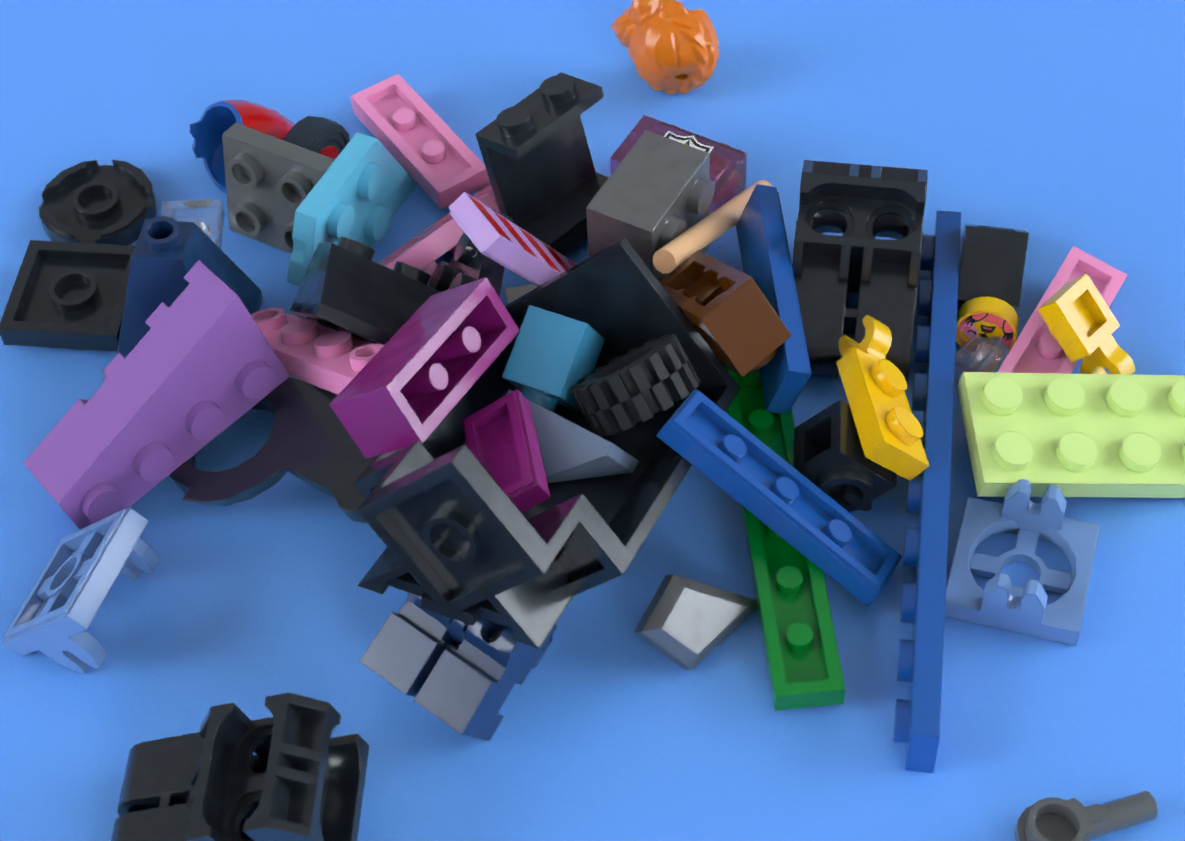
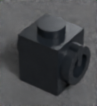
M841 399L794 428L793 467L849 513L857 510H871L872 500L897 486L896 473L865 457L850 406Z

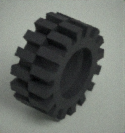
M676 334L662 336L658 340L648 341L642 347L638 348L637 346L629 350L627 354L621 357L617 356L608 361L607 365L596 368L590 372L591 375L580 379L577 382L578 384L571 388V392L592 432L600 437L605 435L608 437L616 434L621 429L625 431L632 428L641 420L645 422L654 417L653 414L660 410L665 411L674 405L673 402L684 399L689 395L690 391L695 390L699 386L700 380Z

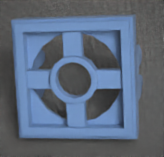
M1025 479L1018 480L1007 489L1004 504L968 496L946 587L945 617L1076 646L1100 524L1064 517L1067 501L1058 486L1050 485L1044 492L1041 503H1034L1030 500L1031 486L1029 480ZM1002 531L1018 534L1015 549L1005 551L999 557L974 552L977 545L991 534ZM1038 538L1053 541L1064 551L1071 564V573L1047 568L1043 559L1035 553ZM1012 562H1023L1032 566L1037 571L1039 580L1030 579L1024 587H1017L1011 584L1009 574L1001 573V569ZM973 575L991 578L986 582L984 590L977 585ZM1045 591L1064 594L1055 602L1046 604L1048 596Z
M130 507L62 538L4 635L3 639L5 640L3 644L21 657L40 650L56 663L80 674L85 673L89 665L95 669L99 668L108 653L99 641L86 630L118 574L132 580H137L142 571L147 574L154 572L160 558L150 544L140 538L149 521Z

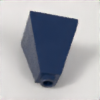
M168 216L145 219L131 258L117 354L120 353L127 357L151 329L145 323L162 302L170 307L190 283L184 279V276L198 260L239 296L250 315L260 309L263 299L261 289L194 222L176 221Z

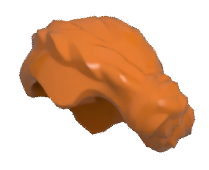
M632 0L630 8L624 10L622 15L616 18L611 25L620 44L627 47L628 54L634 62L639 77L647 81L648 85L654 90H664L667 94H687L701 87L712 76L719 58L718 38L715 28L704 10L686 9L681 2L676 0Z

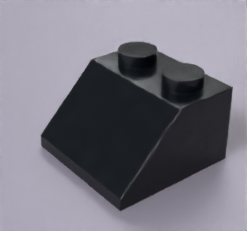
M341 236L337 245L333 243H318L290 311L307 319L316 320L317 323L334 330L346 331L362 340L385 345L431 295L441 291L427 285L431 277L428 273L398 261L393 270L372 261L375 254L374 249Z

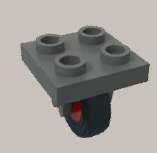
M307 116L292 127L284 140L235 123L222 134L230 230L292 254L295 210L350 141L349 134L344 127L326 118Z

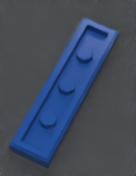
M756 184L736 224L743 273L753 278L792 335L776 348L775 356L766 365L759 368L766 411L787 414L812 373L779 192H777V187Z
M697 389L691 392L656 435L865 606H868L880 595L903 557Z

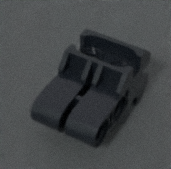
M804 160L792 268L812 376L839 378V370L836 363L841 359L838 348L839 339L843 334L855 335V341L861 343L866 332L862 319L869 315L889 327L892 341L885 359L892 362L901 371L908 383L928 170ZM829 232H831V233H843V235H842V236H835V235H826V234H822V233H829ZM875 237H889L897 240L875 239ZM848 292L859 293L858 309L846 308Z
M292 693L267 696L264 706L272 713L273 717L253 721L234 703L212 706L204 718L199 732L146 741L136 744L130 749L117 813L119 817L115 820L111 841H357L369 744L358 733L330 738L332 730L336 725L340 724L341 715L328 702Z

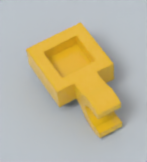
M1087 273L1068 281L1037 309L1048 325L1050 333L1058 341L1069 360L1074 362L1082 358L1080 374H1108L1104 368L1111 374H1133L1135 372L1133 360L1120 348L1111 335L1120 324Z

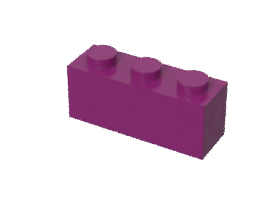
M487 277L431 295L329 405L366 459L403 449L418 440L422 444L520 330Z

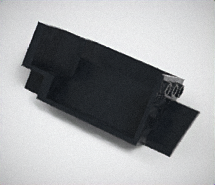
M626 238L619 240L505 305L519 330L529 305L588 323L605 338L594 370L607 365L608 361L617 356L621 357L627 354L629 350L637 346L638 348L642 347L648 341L658 340L665 335L676 334L700 380L699 386L696 388L726 412L741 388ZM517 334L422 444L418 440L403 449L375 456L353 483L365 498V501L357 511L387 546L357 586L380 594H384L389 586L420 596L421 608L471 626L475 625L479 617L513 629L512 640L540 649L574 595L624 574L692 464L656 436L688 396L673 402L674 405L667 410H660L653 414L654 417L645 422L641 420L630 429L625 431L621 429L614 435L602 437L639 461L633 473L547 483L550 498L521 513L466 447L461 421L506 396L509 390H517L516 387L502 378L518 336ZM557 404L555 414L592 432L580 408L578 411Z

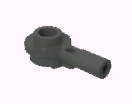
M1148 791L1084 807L1075 798L1068 800L1054 797L1044 798L1027 807L1020 815L1016 824L1015 838L1016 841H1090V839L1154 820L1157 818L1158 809L1153 796Z

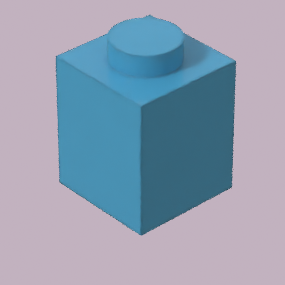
M529 305L502 378L519 389L526 399L553 413L557 404L579 411L580 407L571 392V388L578 384L577 382L583 377L591 375L590 372L596 366L605 338L588 323Z

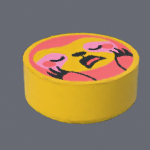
M986 296L970 299L957 312L956 341L962 349L975 356L997 357L1011 350L1017 339L1018 315L1010 304L1001 299Z

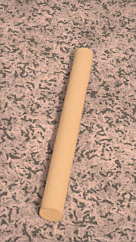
M765 180L756 181L657 250L653 255L654 267L661 273L672 272L698 250L701 251L737 224L756 184L771 186V184Z

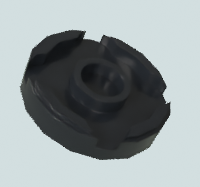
M97 160L76 164L60 172L46 185L42 193L43 203L41 208L39 207V217L43 229L51 241L130 245L138 239L145 219H153L157 213L156 199L151 181L141 169L126 161L112 160L113 166H98Z

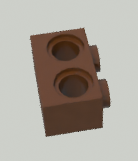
M699 250L660 282L721 363L741 377L745 376L749 371L757 370L766 365L775 356L776 348L792 336L751 276Z

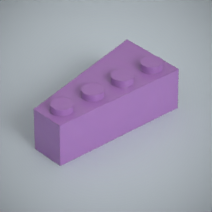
M200 260L184 276V279L190 284L172 305L168 307L162 302L145 321L151 329L127 357L118 353L102 371L105 374L103 384L89 400L78 399L23 462L80 530L118 511L128 509L290 377L239 296Z

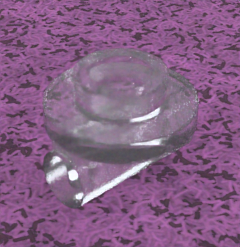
M976 337L969 340L955 354L954 382L958 384L963 372H997L1010 350L1007 349L1006 344L999 337L987 339Z

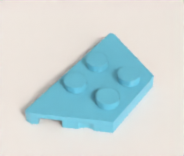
M356 132L295 210L292 233L293 251L289 259L287 282L297 286L301 285L318 243H333L337 245L340 237L343 236L371 248L375 241H381L385 237L391 219L414 190L415 181L377 138ZM288 311L287 313H285V314L295 315V316L301 317V318H303V319H307V318L302 317V316H300V315H298V314H295V313H293V312H291V311Z

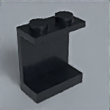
M560 72L544 80L537 90L515 106L501 111L494 121L475 135L499 212L513 218L515 225L566 256L588 239L586 207L609 177L595 172L580 114L604 97L602 87Z

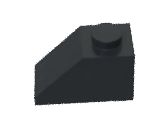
M965 224L959 267L958 300L968 301L976 297L986 296L998 298L1011 306L1019 307L1029 232Z

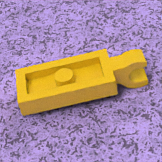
M866 315L862 319L866 332L861 343L846 335L839 339L838 348L843 357L836 362L865 457L911 481L930 466L921 441L923 430L916 417L912 414L905 393L907 389L905 377L892 362L885 359L891 346V331L885 324Z

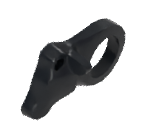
M289 377L251 408L255 410H268L274 414V427L269 439L253 457L237 467L220 472L200 471L195 468L194 454L173 471L170 477L184 492L185 496L182 500L202 505L228 506L255 498L277 484L289 471L314 488L334 497L338 506L351 520L366 523L357 511L365 501V498L353 483L374 457L367 459L364 457L329 405L336 398L337 394L305 381Z

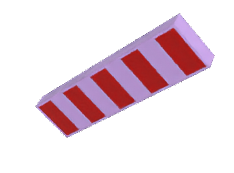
M463 192L448 207L451 211L449 214L482 254L537 287L577 265L466 192Z

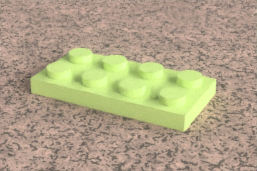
M963 372L957 384V392L977 497H1005L1006 491L1010 486L1020 479H1025L1030 482V497H1043L1046 489L1053 485L1060 488L1064 497L1185 498V375Z

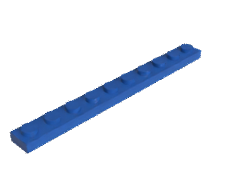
M939 210L936 213L934 235L923 234L919 266V270L931 271L930 279H920L917 315L928 316V325H917L914 362L926 363V372H915L912 410L923 411V423L919 422L923 430L921 441L930 466L913 480H908L906 512L918 513V526H906L903 566L915 567V583L903 582L900 623L912 624V640L900 639L896 681L909 682V700L896 699L893 742L906 743L905 771L934 773L940 739L961 212Z

